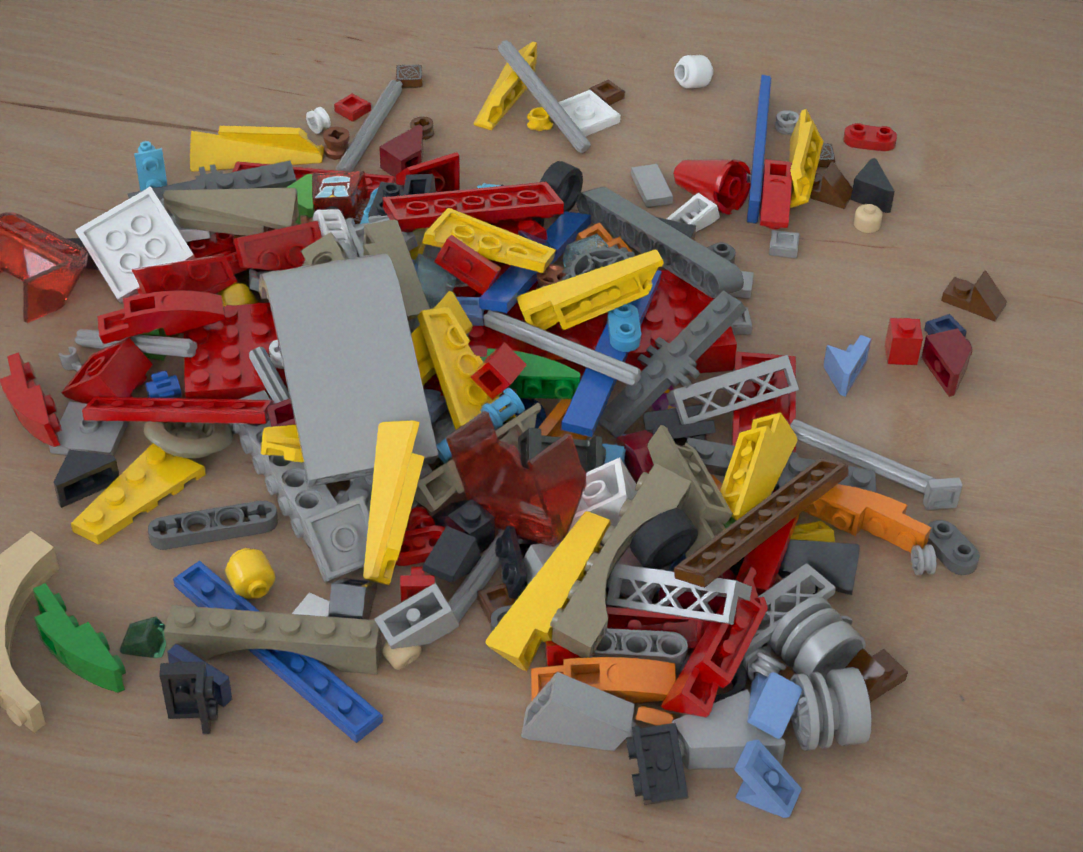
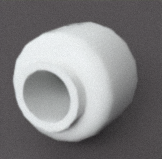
M704 55L683 56L675 66V78L686 89L704 88L712 78L713 67L709 59Z

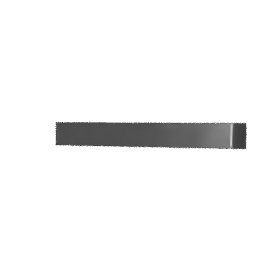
M599 187L577 194L576 205L579 213L591 215V222L594 224L600 222L608 233L616 238L620 236L627 245L642 254L658 250L664 262L662 267L706 295L716 298L722 291L730 294L743 288L744 278L741 270L736 265L610 189Z

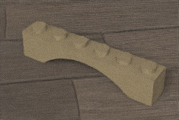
M656 463L649 474L646 472L642 473L635 487V490L638 491L633 500L626 499L618 515L621 517L616 527L610 525L602 539V544H604L599 554L594 552L589 558L585 567L587 574L582 582L577 579L571 587L567 597L570 601L566 608H559L554 614L550 626L553 628L552 641L582 658H591L607 632L608 615L605 604V591L608 579L616 563L626 550L630 548V543L635 534L648 521L667 510L682 509L689 497L691 481Z
M171 605L164 630L167 651L177 644L204 661L230 651L274 649L312 657L342 672L377 674L382 650L381 630L375 620Z

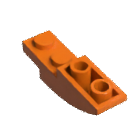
M841 484L834 486L804 510L808 514L851 535L856 536L863 529L910 553L915 545H919L921 549L927 545L931 531L930 526L905 515L908 505L876 492Z
M623 657L563 659V665L531 668V695L533 700L556 672H559L631 703L664 701L677 679L675 663Z

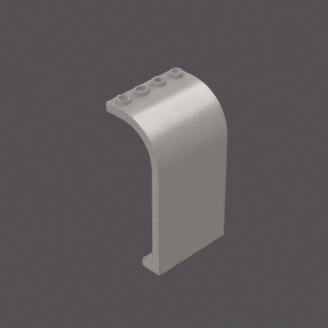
M388 254L365 255L359 258L335 260L329 263L306 265L260 274L259 291L261 299L268 297L306 470L305 479L307 487L373 475L378 425L381 422L411 420L420 422L412 453L425 456L423 465L435 463L438 451L400 285Z

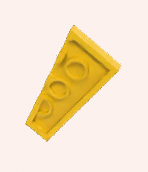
M447 208L424 233L423 238L424 244L442 248L446 239L453 235L489 260L541 273L553 261L556 251L450 208Z
M450 307L422 310L417 317L455 430H457L480 414V409L485 403L491 404L502 393L492 400L470 378L483 361L480 356H476L468 345L470 340ZM504 406L503 408H501V409L499 410V412H501L502 410H504V409L506 408V406ZM515 414L504 422H508L516 417Z
M152 443L71 522L72 531L99 545L133 523L132 518L137 514L145 511L147 513L158 506L157 501L170 493L173 496L184 489V484L191 479L199 480L205 476V466L188 458L173 456Z

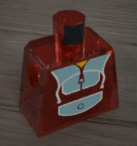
M364 171L313 173L312 198L315 211L339 209L344 219L356 218L369 194Z

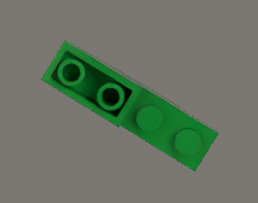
M487 348V357L496 349ZM514 351L527 364L513 383L507 387L517 389L519 398H573L580 383V373L551 359ZM480 357V358H481L482 361H484L487 357Z
M46 583L33 588L38 611L40 612V615L34 618L40 640L50 653L70 671L90 683L117 693L125 690L122 675L126 674L125 667L117 654L114 656L110 654V646L105 635L101 631L96 633L89 621L79 625L74 615L68 617L65 613L67 608L59 593L53 595Z

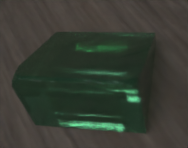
M157 617L129 624L119 651L126 655L161 658L166 648L164 635L166 626Z

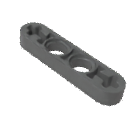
M255 501L163 516L154 519L148 525L149 540L154 548L167 550L267 533L275 529L278 524L277 508L269 501ZM229 518L238 520V523L232 526L221 524ZM194 524L205 525V528L198 532L189 530V527ZM179 528H182L181 533H178ZM167 531V534H165V535H161V533H160V532Z

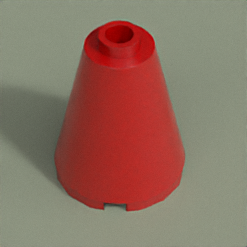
M682 160L674 169L675 183L694 196L700 193L716 204L720 213L730 215L732 214L731 211H738L748 197L751 183L747 182V174L751 175L748 165L740 160Z

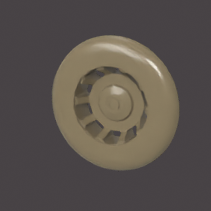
M149 421L143 427L144 434L148 440L159 446L163 451L183 458L209 456L214 452L225 449L233 441L232 430L226 423Z

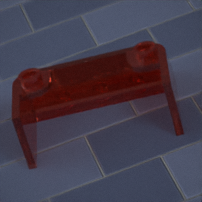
M12 212L1 213L0 273L7 272L23 281V321L28 324L51 312L57 311L66 304L87 266L88 252L78 244L20 214Z
M482 412L445 437L467 499H473L495 517V528L505 530L507 526H514L518 536L550 547H555L563 541L569 532L587 484L586 473L581 466L572 435L565 434L527 462L529 469L522 467L521 455L514 445L498 440L489 412Z

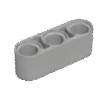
M607 629L604 638L592 657L639 658L675 663L676 677H678L681 665L686 660L688 643L684 636L676 632Z

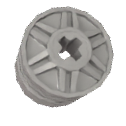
M814 597L796 605L782 618L771 635L770 646L777 656L782 657L783 662L787 666L794 667L793 670L796 674L803 673L809 676L811 672H819L826 681L830 670L845 668L859 650L865 649L866 643L864 638L848 622L842 621L840 614L832 609L831 605L824 598Z
M850 667L830 670L826 681L819 672H811L809 676L803 673L792 676L791 681L802 688L801 696L791 715L793 729L801 749L810 751L815 750L818 746L823 749L829 748L832 745L833 737L841 746L864 744L869 740L872 720L870 700L863 676L857 668Z

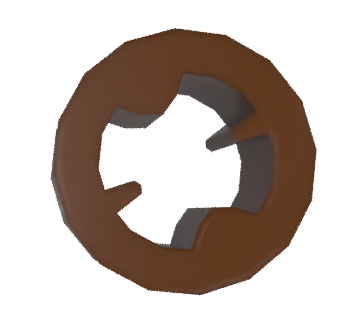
M421 116L411 120V129L417 125L423 126V140L433 137L434 125L431 118Z

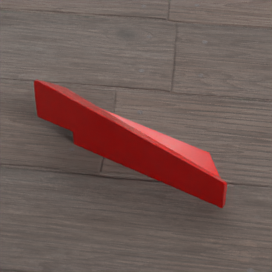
M750 567L736 579V581L752 587L750 600L738 599L733 625L710 622L661 705L663 709L707 717L712 711L718 686L724 688L731 683L768 610L765 597H758L753 582L757 575L754 568ZM726 597L716 614L723 615Z
M606 604L608 615L607 629L676 632L684 636L687 640L688 648H696L711 622Z

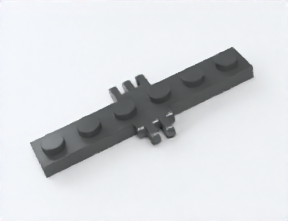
M291 160L223 174V171L217 172L216 166L213 164L210 165L211 173L206 174L204 166L199 167L200 175L195 176L196 180L152 189L160 201L165 190L287 188L296 182ZM142 191L128 193V198L130 199Z
M722 291L670 344L658 337L654 342L659 349L657 350L650 345L646 351L651 357L648 358L641 354L637 358L646 367L640 373V381L634 386L628 384L605 407L598 425L614 438H617L671 385L676 387L680 383L687 388L691 381L686 376L690 375L696 379L700 375L695 368L697 366L695 361L747 310L744 304L725 291Z
M687 438L686 443L696 449L708 472L725 477L735 446ZM792 452L774 490L777 491L817 460L797 457V452ZM849 466V476L838 484L876 492L875 471Z

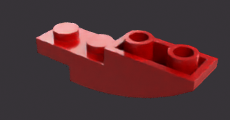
M764 159L760 226H766L774 230L788 228L792 184L790 172L792 163L790 161Z
M162 291L124 298V309L97 316L99 337L103 345L142 333L152 332L159 328H164L166 335L170 336L226 319L221 295L197 291Z
M19 352L7 356L11 375L1 378L0 383L18 420L29 433L43 443L52 447L60 446L58 432L62 431V427L55 413L57 408L51 394L45 396L40 384L36 385L34 381L36 376L30 362L24 363Z

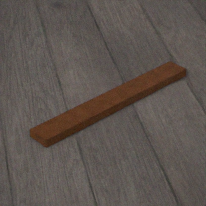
M819 458L674 567L675 579L705 588L849 476V465Z

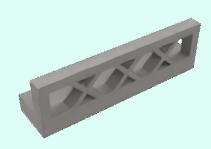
M785 355L691 384L687 388L681 387L672 390L666 395L669 405L675 404L681 425L696 423L798 391L799 388L789 357ZM784 370L789 387L778 389L768 384L773 373ZM766 376L764 381L759 379L760 377ZM753 381L761 385L756 397L749 398L740 393L744 382ZM723 389L732 394L727 406L721 407L711 402L715 391ZM765 389L772 391L770 393L763 394ZM706 394H709L708 397H707V399L704 398V397H702V396H703V395H706ZM737 397L743 400L734 404ZM694 398L704 403L699 415L688 418L683 401ZM708 406L711 407V408H713V409H715V410L706 412Z
M806 563L758 596L765 597L768 610L743 659L771 640V635L777 624L789 610L809 598L821 597L827 600L835 594L836 587ZM815 585H816V586H817L818 588H820L821 590H820L818 593L813 594V593H815ZM768 623H770V626L766 628L764 631L759 630Z
M616 564L612 571L606 604L733 625L738 599L749 601L752 587L736 580L716 578L704 588L675 579L674 572ZM622 581L633 584L636 592L626 600L619 599ZM654 587H659L664 590L667 596L654 605L646 593ZM685 591L693 592L697 598V601L687 609H683L677 600V597ZM715 596L726 597L723 615L714 614L708 605V602ZM702 607L705 612H700L698 610Z

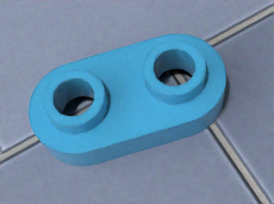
M627 303L608 311L607 324L610 345L621 352L636 350L640 346L641 328L637 308Z

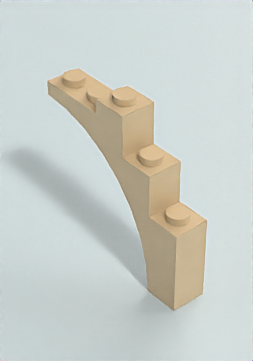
M30 531L0 554V706L7 711L8 716L18 726L24 724L35 733L46 722L40 702L22 685L12 669L11 646L16 625L27 603L34 596L33 588L44 584L59 570L54 547Z

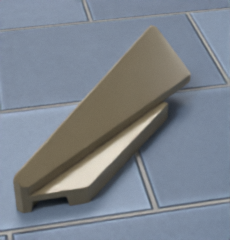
M295 188L165 190L163 194L166 212L172 213L175 216L176 223L181 228L248 236L266 232L269 227L280 229L294 226L299 217L298 195Z
M388 220L364 225L363 256L388 254L398 278L407 320L418 318L417 315L422 310L430 308L398 221Z
M537 403L526 409L502 427L494 430L418 480L414 500L433 512L456 490L459 494L464 492L517 456L518 437L528 428H535L536 416L541 410L540 404Z
M660 425L647 446L653 464L656 463L691 481L689 497L681 510L684 511L697 528L698 536L695 543L685 553L687 558L726 528L722 523L726 524L733 513L696 449L688 443L682 447L678 446L671 437L668 428Z

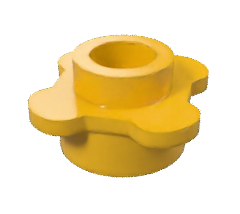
M534 108L527 114V119L529 120L527 127L529 129L543 131L553 128L551 117L544 108Z

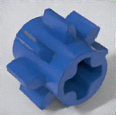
M166 370L152 374V381L145 383L148 398L182 397L177 376L168 377Z

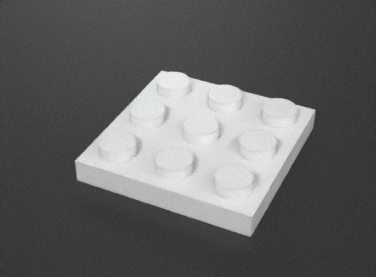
M151 187L75 230L120 303L123 302L124 298L138 293L136 288L139 287V284L131 269L196 259Z

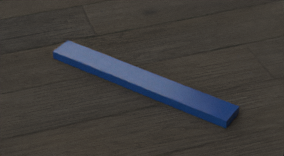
M761 75L747 212V222L749 223L758 222L771 88V78L768 75Z
M564 211V214L546 230L548 239L545 241L557 250V254L554 255V259L550 264H553L576 240L578 233L584 231L591 224V215ZM511 265L479 298V308L507 313L518 302L517 297L526 293L537 281V271Z
M656 271L652 279L653 286L648 295L630 302L638 310L640 326L659 285L662 271ZM606 324L595 351L625 362L629 352L618 351L610 345L608 324ZM586 368L562 420L561 430L592 437L617 380Z
M198 561L173 578L174 586L198 607L259 611L244 597L237 595L231 586L201 561ZM248 649L355 743L359 742L383 723V715L317 659L288 651Z

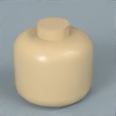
M872 204L859 206L855 211L853 221L855 228L865 233L878 231L882 223V211Z
M387 640L382 647V654L396 670H400L415 661L422 651L420 645L391 649Z

